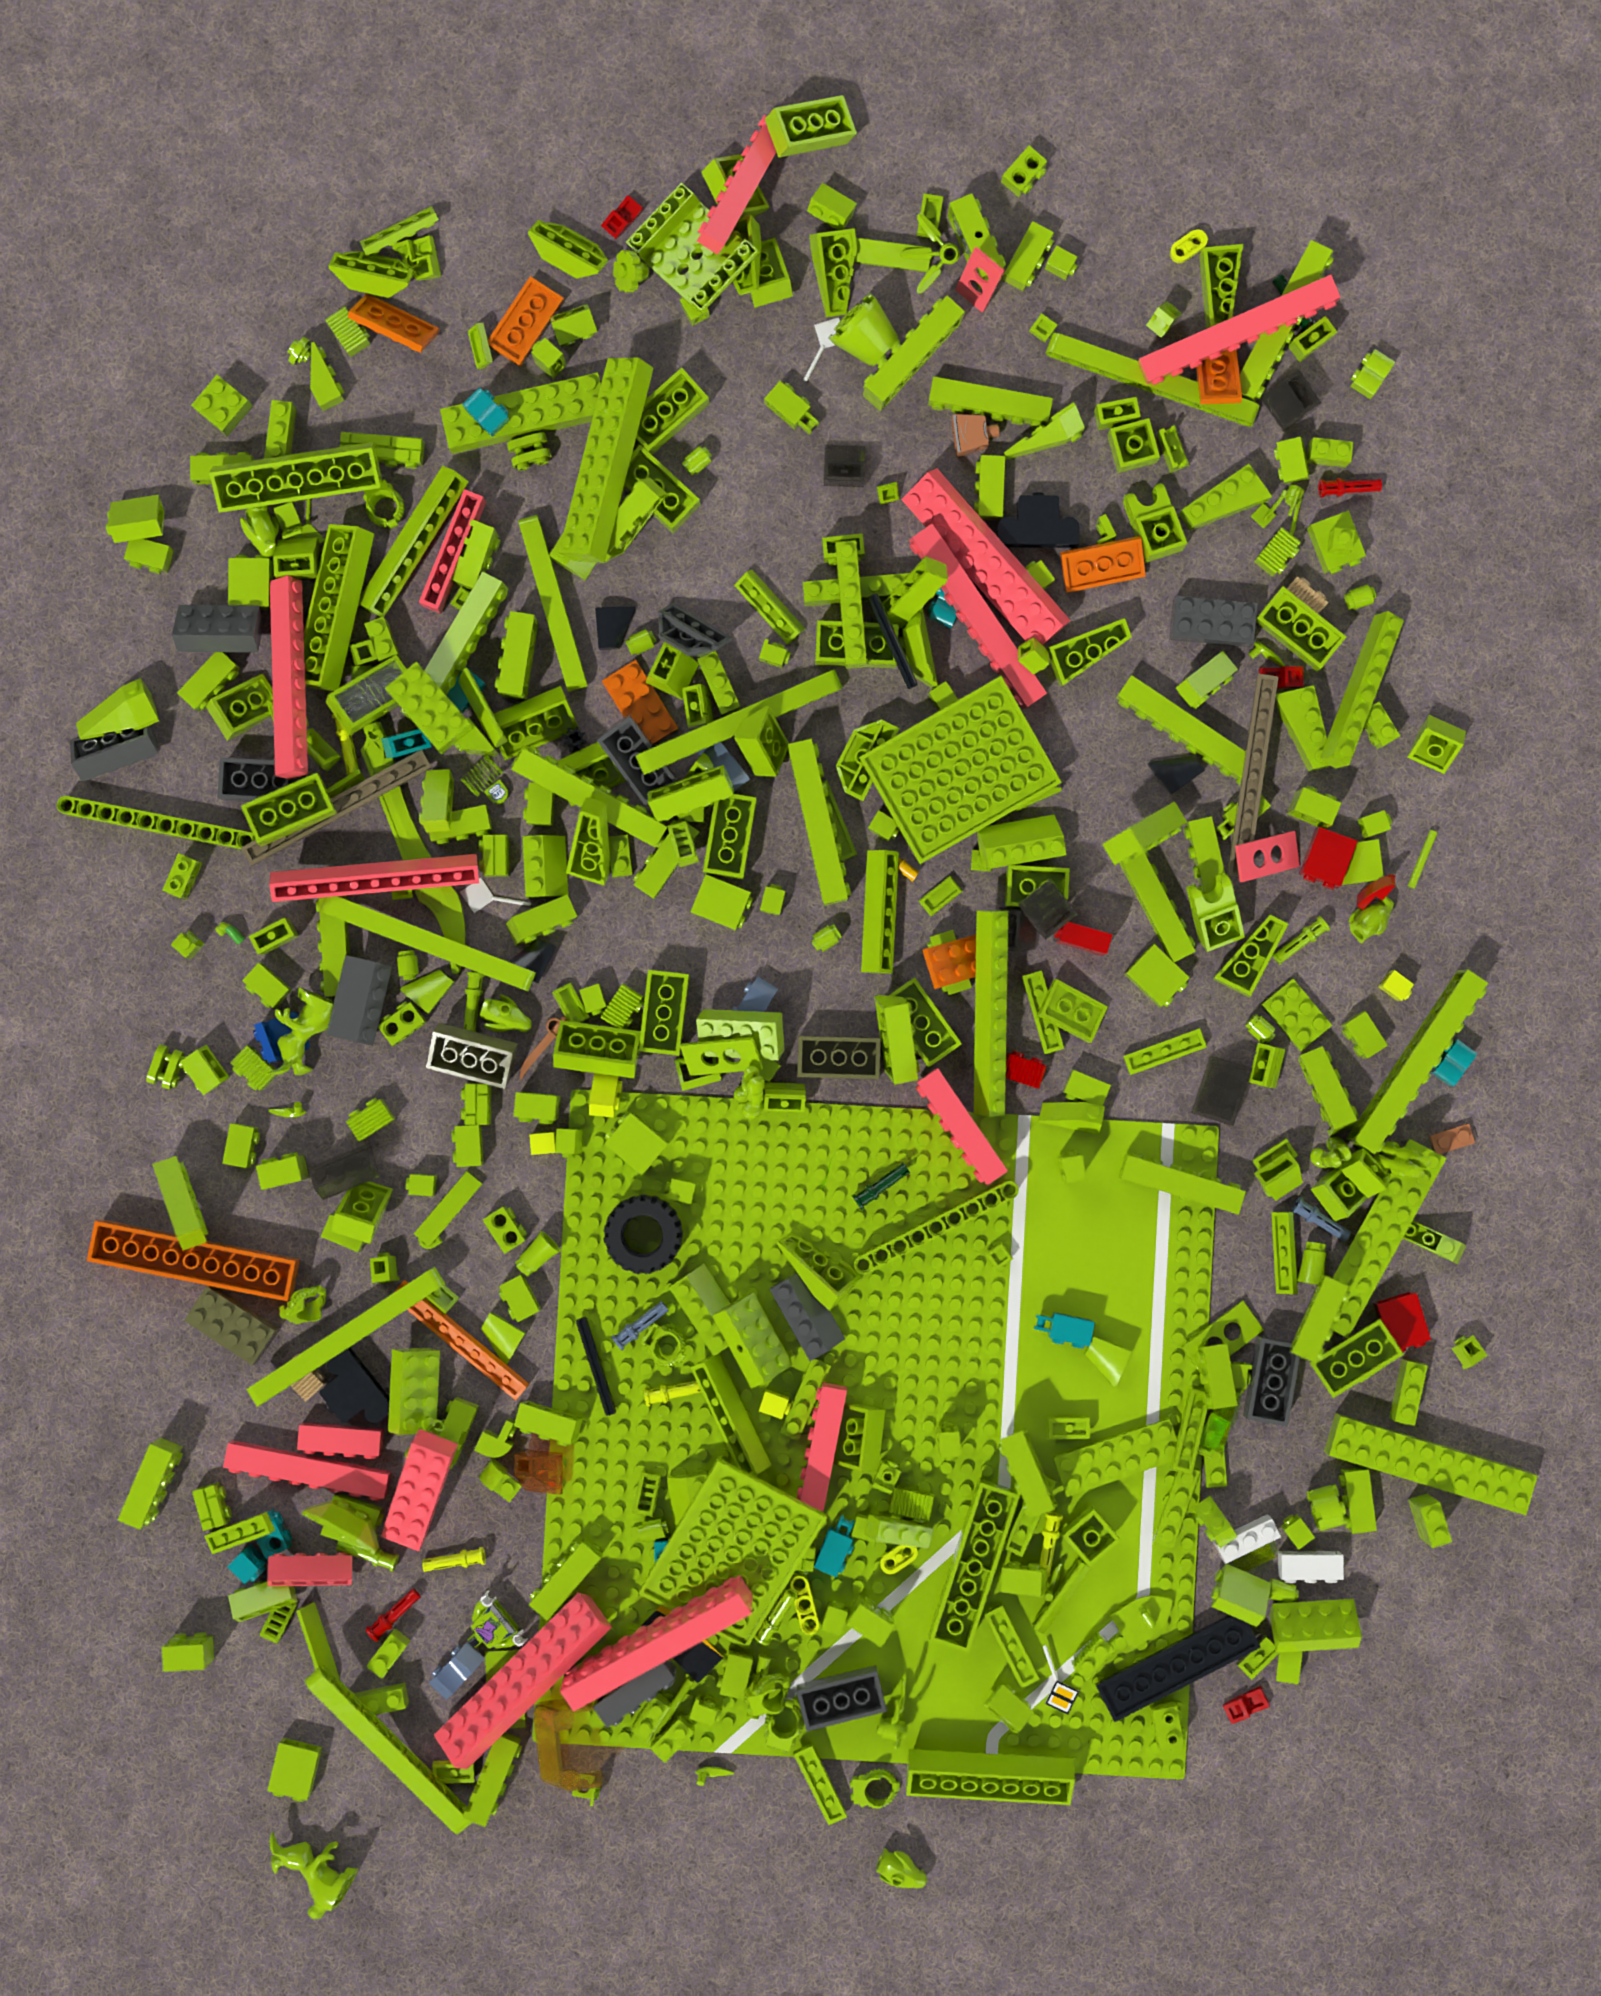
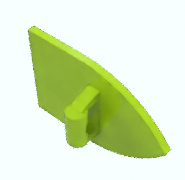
M1155 1595L1140 1597L1110 1615L1132 1651L1162 1630L1171 1613L1172 1599Z

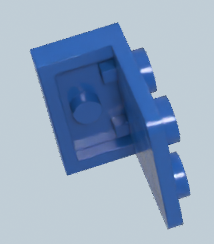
M293 1011L290 1012L289 1017L295 1019L299 1017V1014ZM277 1018L254 1024L255 1030H253L256 1040L260 1041L262 1045L261 1054L264 1060H267L268 1063L282 1060L277 1042L281 1036L291 1033L292 1029ZM309 1040L305 1043V1050L310 1048Z

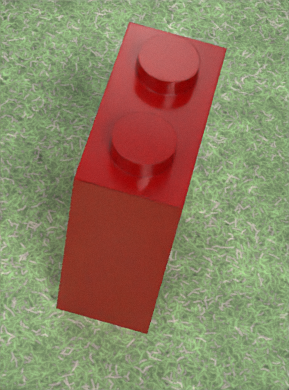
M1321 827L1315 828L1299 874L1304 876V880L1315 883V880L1322 882L1323 887L1334 890V887H1341L1357 840Z
M1068 921L1057 925L1054 932V937L1057 938L1056 943L1101 956L1108 953L1113 935Z
M1410 1291L1373 1303L1378 1319H1381L1402 1352H1405L1407 1347L1413 1345L1414 1348L1424 1346L1426 1341L1431 1340L1416 1292Z

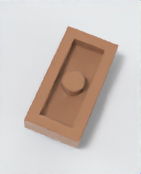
M1468 1123L1429 1135L1433 1151L1438 1154L1475 1143Z

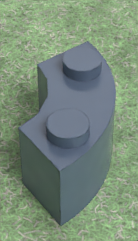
M721 742L697 752L699 756L704 752L712 761L714 768L721 765L725 766L733 784V793L750 780Z
M757 976L754 983L749 982L743 991L746 995L739 1007L734 1006L732 1010L765 1012L778 988Z
M468 1642L462 1647L457 1645L450 1653L452 1657L443 1667L439 1665L431 1673L433 1678L429 1684L446 1700L454 1694L485 1659Z

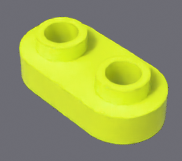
M1196 229L1175 242L1170 249L1171 259L1176 263H1184L1202 251L1208 241L1206 233ZM1193 240H1199L1200 244H1194ZM1176 251H1182L1183 255L1178 256Z
M895 1546L881 1557V1569L887 1574H895L916 1559L918 1555L917 1547ZM904 1548H910L911 1552L909 1554H905L903 1552ZM889 1559L894 1560V1564L891 1566L886 1563Z

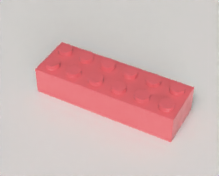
M935 1068L916 1081L918 1086L915 1089L922 1098L926 1096L930 1102L927 1104L933 1115L938 1114L941 1119L938 1122L943 1130L951 1133L952 1137L949 1139L957 1149H962L964 1154L961 1156L967 1165L974 1167L975 1171L973 1174L977 1180L988 1185L1005 1174L1007 1169L939 1069Z
M418 1430L411 1443L381 1537L420 1551L427 1537L458 1446L457 1443L424 1430Z

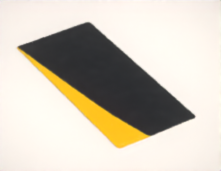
M660 1606L641 1627H647L660 1616H667L671 1610ZM705 1639L672 1658L696 1683H699L723 1659V1656Z

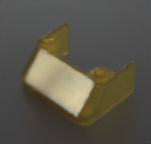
M565 1699L539 1702L534 1707L533 1717L540 1777L544 1783L567 1791L603 1787L602 1770L578 1773L574 1769L563 1770L559 1731L568 1730L573 1726L574 1713L593 1711L594 1701L575 1711L571 1709Z

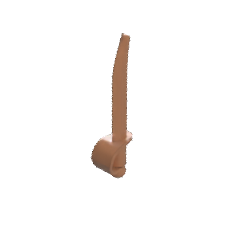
M552 1017L547 1020L546 1029L548 1034L524 1061L520 1071V1080H522L531 1065L553 1039L557 1038L560 1020L567 1021L566 1017H561L560 1019ZM551 1021H558L551 1030L548 1028Z

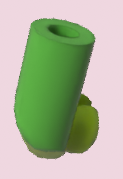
M226 922L219 923L220 925L215 928L220 936L227 933L237 945L245 939L236 927Z

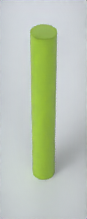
M1429 831L1407 887L1415 889L1437 836L1436 831Z
M688 1677L672 1700L670 1709L655 1730L658 1734H661L693 1685L694 1681Z

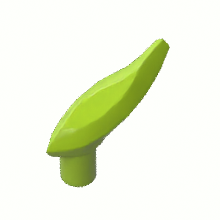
M1254 642L1256 647L1248 653L1252 659L1262 653L1265 658L1270 659L1277 665L1285 666L1276 654L1260 642Z
M295 1102L294 1108L268 1109L270 1113L287 1118L300 1117L307 1113L302 1109L301 1102Z
M1061 1563L1052 1571L1047 1579L1046 1593L1044 1594L1047 1601L1053 1600V1594L1058 1587L1060 1572L1063 1567Z
M703 1767L695 1771L698 1775L697 1785L699 1786L705 1785L706 1777L734 1775L733 1771L719 1767Z

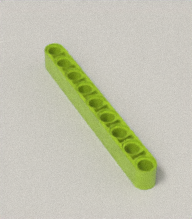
M538 514L519 519L518 523L567 690L570 692L587 687L588 684Z
M1005 1180L858 1255L854 1260L855 1270L860 1274H867L1014 1199L1019 1193L1017 1184L1011 1180ZM1007 1184L1014 1186V1192L1011 1195L1004 1194L1003 1189ZM990 1193L996 1196L995 1203L991 1205L985 1201V1197ZM970 1203H976L978 1206V1210L974 1214H970L967 1211V1206ZM952 1212H957L960 1215V1219L956 1223L949 1221V1215ZM935 1221L940 1222L942 1225L939 1232L931 1231V1224ZM915 1231L923 1232V1239L919 1242L912 1239ZM898 1240L905 1242V1248L901 1251H897L894 1248V1244ZM883 1249L887 1252V1257L884 1260L876 1258L878 1250ZM860 1259L868 1260V1268L860 1269L857 1266Z

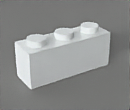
M1267 1514L1235 1529L1234 1532L1237 1538L1222 1548L1218 1546L1215 1540L1213 1542L1221 1559L1226 1564L1281 1538L1273 1519Z
M1278 1551V1576L1286 1583H1296V1580H1304L1306 1583H1316L1317 1580L1337 1583V1580H1344L1343 1554L1340 1551Z

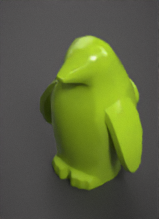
M267 505L248 508L245 511L246 520L243 517L240 518L243 532L262 556L272 557L276 550L275 538L279 530L278 521L275 517L271 519L267 512Z
M1385 897L1383 900L1380 899L1378 902L1368 905L1364 910L1359 908L1352 913L1348 920L1350 931L1359 943L1362 944L1373 935H1381L1387 929L1388 920L1394 907V902L1390 898Z
M499 995L503 1001L492 998L485 999L480 1012V1018L491 1023L484 1024V1027L494 1032H506L509 1030L527 1032L531 1029L532 1021L524 1015L516 1003L509 997Z
M884 1848L875 1868L876 1872L881 1874L880 1879L882 1881L902 1888L918 1889L926 1885L927 1876L924 1870H919L908 1854L902 1851L891 1853L888 1849Z

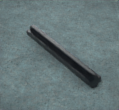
M872 594L868 597V602L907 688H914L918 685L914 673L878 594Z
M582 1317L576 1320V1324L605 1415L610 1416L616 1413V1408L586 1317Z

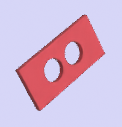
M975 247L955 290L983 313L1005 270L979 248ZM976 268L982 269L987 274L989 280L982 279L978 275ZM970 280L976 281L981 286L983 292L976 291L971 285Z
M1295 831L1235 846L1240 882L1300 867ZM1275 845H1278L1282 851L1281 859L1277 863L1271 858V850ZM1257 850H1261L1264 854V863L1259 868L1254 864L1253 860Z

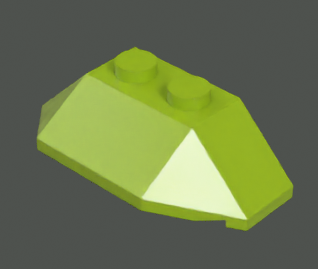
M537 220L528 230V235L541 259L576 279L598 274L608 263V259L599 245L564 225L544 223L542 220Z
M362 251L345 252L342 254L336 252L329 263V269L350 290L386 298L406 288L414 274V270L401 260L376 254L366 256L365 252Z
M922 608L909 620L902 631V637H899V642L902 649H905L906 658L915 678L934 689L938 686Z
M881 719L853 730L836 764L845 793L864 801L873 782L859 757L897 736L900 728Z
M334 1499L309 1506L303 1511V1516L317 1522L374 1555L377 1552L379 1544L372 1519L367 1517L368 1514L363 1510L357 1509L356 1511L349 1507L350 1504L347 1501Z

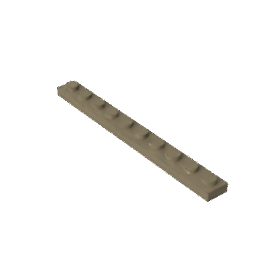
M1257 674L1227 871V876L1239 878L1235 846L1254 841L1279 678L1277 676Z
M419 750L331 798L337 812L336 815L261 847L254 840L241 847L250 865L254 866L427 770L432 769L423 751Z

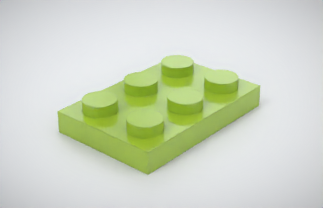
M1293 978L1261 1004L1299 1051L1305 1049L1332 1026Z
M1053 979L1037 1016L1087 1043H1092L1108 1006L1058 979Z

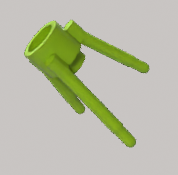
M1290 485L1288 490H1283L1281 496L1265 515L1264 520H1267L1283 499H1286L1285 503L1290 505L1288 515L1292 516L1294 511L1290 534L1294 535L1304 490L1296 485Z

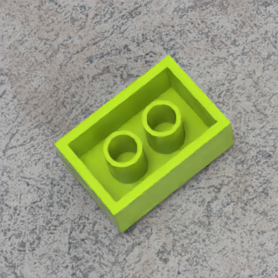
M1007 866L1004 907L1067 910L1070 868Z

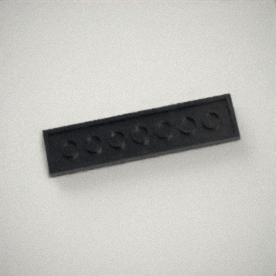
M1228 1615L1095 1683L1112 1719L1114 1722H1117L1261 1647L1249 1623Z

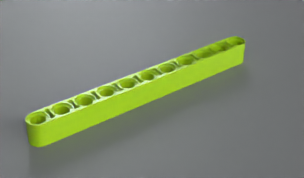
M1052 333L1045 352L1047 356L1244 426H1253L1260 407L1259 404L1242 398L1241 403L1200 404L1198 382L1179 375L1175 377L1169 375L1164 377V381L1157 385L1152 383L1147 385L1137 360L1060 333Z
M835 669L644 751L635 757L643 774L646 775L735 736L740 722L765 706H769L773 715L777 718L832 694L843 687Z
M70 796L60 797L57 801L58 811L69 816L242 850L241 847L244 846L243 841L247 836L251 837V842L256 840L252 832ZM71 801L72 808L69 811H66L65 805L67 802ZM91 805L92 812L86 815L85 808ZM108 809H111L112 815L110 818L106 819L105 812ZM131 813L132 819L126 823L125 815ZM147 817H151L152 823L146 827L144 821ZM167 821H171L172 827L166 831L164 824ZM190 824L192 830L188 835H186L184 833V828L186 825ZM210 828L212 834L209 838L205 839L204 831ZM230 832L232 838L229 842L225 843L224 835Z
M338 896L325 897L320 912L528 992L536 972Z
M433 1267L246 1389L257 1407L440 1289L446 1283L436 1267Z
M321 1665L305 1679L308 1689L452 1832L460 1834L473 1823L462 1818L467 1806L326 1666Z

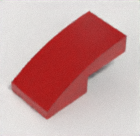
M627 195L618 208L612 210L601 224V227L617 240L643 212L644 208Z
M1284 666L1281 668L1259 669V674L1279 677L1277 689L1304 687L1303 667Z
M1395 875L1384 876L1365 887L1357 895V907L1364 910L1375 897L1383 900L1395 887Z
M1262 1686L1256 1687L1223 1704L1231 1724L1248 1719L1251 1714L1270 1707Z

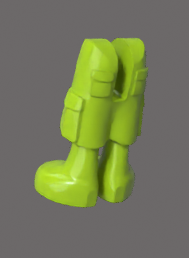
M749 1066L745 1069L741 1081L742 1085L734 1090V1099L737 1102H746L742 1113L748 1119H755L760 1116L764 1106L763 1089L765 1080L762 1076H759L760 1071L755 1066Z
M1336 1136L1330 1137L1327 1140L1328 1151L1315 1148L1310 1153L1311 1162L1320 1168H1338L1342 1165L1341 1162L1343 1160L1349 1161L1352 1157L1349 1147L1341 1138Z
M1386 1141L1385 1146L1380 1151L1382 1155L1375 1154L1374 1159L1388 1173L1391 1171L1392 1174L1401 1177L1422 1178L1425 1172L1419 1167L1428 1168L1431 1163L1428 1157L1407 1147L1400 1148V1145L1393 1141Z

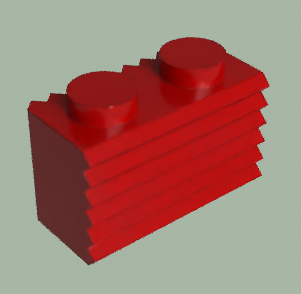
M1012 1051V1054L1007 1053L1006 1079L1039 1089L1047 1067L1043 1065V1060L1034 1057L1028 1060L1023 1058L1024 1054Z

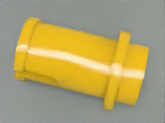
M899 858L898 872L913 882L920 871L905 862V858L903 860Z

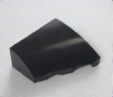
M635 606L595 608L599 650L620 649L635 612Z
M1192 755L1153 761L1147 764L1171 795L1205 771Z
M537 938L509 962L536 972L533 981L539 984L556 946Z

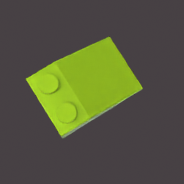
M776 238L761 241L759 291L750 293L754 308L793 297L790 278Z
M262 673L211 698L206 708L226 740L229 741L271 717L268 701L273 700V689Z
M1344 1161L1340 1167L1332 1169L1310 1189L1334 1221L1349 1217L1367 1199L1341 1171Z
M354 1176L335 1212L331 1231L371 1244L393 1189Z

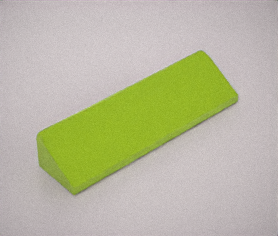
M856 238L857 254L854 258V263L928 272L930 260L905 259L901 257L900 253L907 249L930 247Z
M753 570L747 571L734 584L787 645L805 630L803 625Z
M464 668L458 683L494 748H497L506 743L507 738L472 673L468 668Z
M1082 1559L1077 1560L1053 1594V1600L1048 1601L1032 1623L1035 1631L1046 1632L1086 1577L1091 1567Z
M315 1602L301 1606L297 1610V1615L315 1670L324 1665L340 1679Z

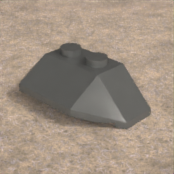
M674 603L659 611V638L688 656L704 657L732 641V637Z

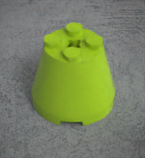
M869 293L862 299L863 303L857 304L840 320L834 328L836 333L829 335L828 339L834 345L867 365L875 366L876 364L879 365L887 357L885 353L890 349L893 350L900 343V340L878 300L872 293Z

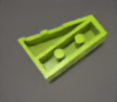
M473 519L470 522V525L473 526L469 538L465 537L464 544L466 546L462 556H459L452 577L454 584L469 590L473 589L481 573H485L486 569H490L493 562L491 556L493 551L498 550L501 541L495 528Z
M567 894L513 916L506 923V927L514 945L517 946L524 942H532L539 935H549L555 932V928L559 926L566 928L574 924L573 920L577 917V914Z
M459 1397L449 1401L445 1411L448 1412L445 1420L442 1419V1425H445V1429L439 1434V1437L458 1444L450 1469L458 1462L479 1405Z

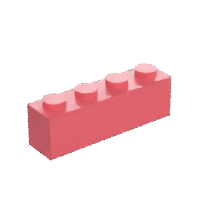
M303 1422L299 1425L297 1450H303L304 1454H315V1451H319L327 1456L344 1453V1457H356L357 1454L364 1455L366 1459H376V1456L382 1454L384 1429Z
M344 1552L336 1553V1555L327 1556V1553H316L315 1556H306L305 1553L285 1556L283 1553H276L268 1557V1586L351 1585L352 1555Z

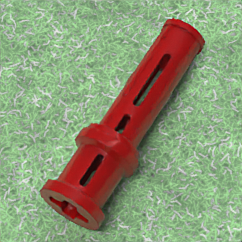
M1337 478L1334 481L1320 479L1318 483L1320 498H1324L1325 495L1341 497L1344 493L1381 492L1382 490L1381 479L1344 481L1341 478ZM1368 485V487H1355V488H1354V486Z
M412 1588L387 1613L380 1614L374 1624L370 1627L367 1626L365 1628L366 1633L372 1640L378 1642L380 1636L387 1630H391L394 1626L393 1623L417 1602L421 1595L416 1589Z

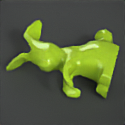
M298 987V998L305 1002L299 1017L295 1019L290 1018V1008L284 1009L283 1016L280 1010H275L276 1018L290 1027L292 1031L279 1038L277 1044L284 1062L282 1067L268 1072L269 1075L284 1074L290 1070L291 1066L294 1075H304L312 1071V1068L302 1064L305 1043L314 1034L328 1029L334 1001Z
M272 1832L270 1834V1850L275 1855L271 1856L272 1870L274 1874H277L278 1868L284 1866L291 1870H299L303 1874L314 1901V1905L308 1908L307 1914L312 1919H320L326 1911L336 1909L345 1897L359 1870L358 1868L347 1867L344 1873H339L328 1867V1860H335L334 1855L330 1854V1851L336 1849L339 1843L337 1841L330 1842L322 1853L315 1858L312 1854L311 1845L307 1842L283 1848L279 1846Z

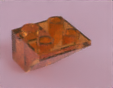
M527 1449L515 1454V1476L523 1484V1489L532 1492L563 1494V1453Z

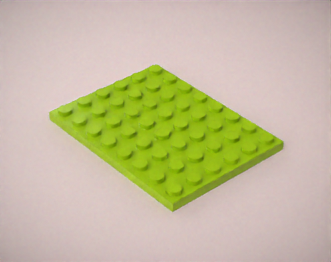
M1002 676L859 757L919 864L1062 783Z
M718 1458L641 1585L638 1594L672 1611L676 1607L687 1605L694 1597L699 1598L705 1595L709 1589L723 1585L727 1579L731 1577L736 1578L740 1575L753 1594L752 1614L716 1634L747 1649L825 1523L827 1514Z

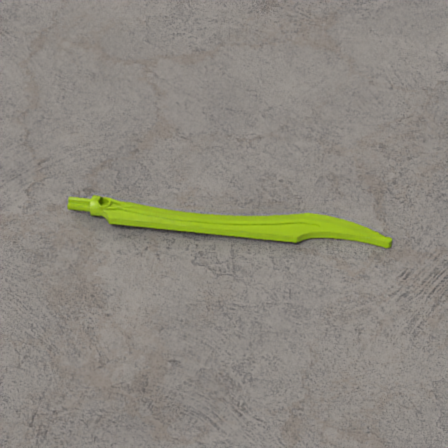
M377 720L363 728L366 734V741L361 748V753L371 777L394 765L393 758H386L381 738L386 737L381 722H377ZM400 786L380 796L381 805L402 859L432 858L412 821ZM452 886L414 889L419 902L426 905L436 916L444 937L465 945V920L459 896ZM450 962L452 973H460L461 966Z

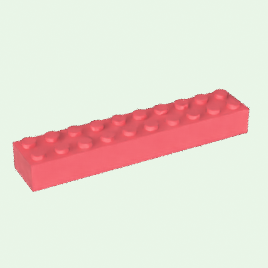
M938 468L927 472L901 499L925 527H928L930 524L934 525L966 574L1025 641L1034 637L1044 646L1071 621Z
M740 1575L736 1578L731 1577L727 1579L723 1585L709 1589L705 1595L699 1598L694 1597L687 1605L676 1607L667 1616L656 1618L647 1627L642 1626L638 1628L634 1634L624 1636L616 1644L605 1646L598 1654L594 1656L589 1655L578 1665L574 1664L564 1674L561 1694L573 1711L583 1707L752 1614L753 1594Z
M582 1593L576 1594L434 1734L455 1768L468 1769L612 1628L591 1596Z

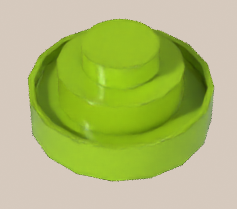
M303 336L300 341L297 339L293 341L287 351L290 354L288 362L296 365L297 362L301 364L303 361L306 363L311 357V346H309L310 340Z

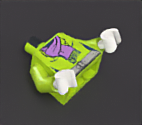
M486 1591L475 1605L472 1614L473 1623L471 1625L475 1633L468 1638V1642L473 1648H476L482 1642L489 1649L492 1647L499 1649L515 1645L522 1646L528 1641V1638L523 1639L521 1637L524 1631L520 1630L518 1632L520 1627L502 1607L496 1597L490 1598L488 1596L490 1591Z

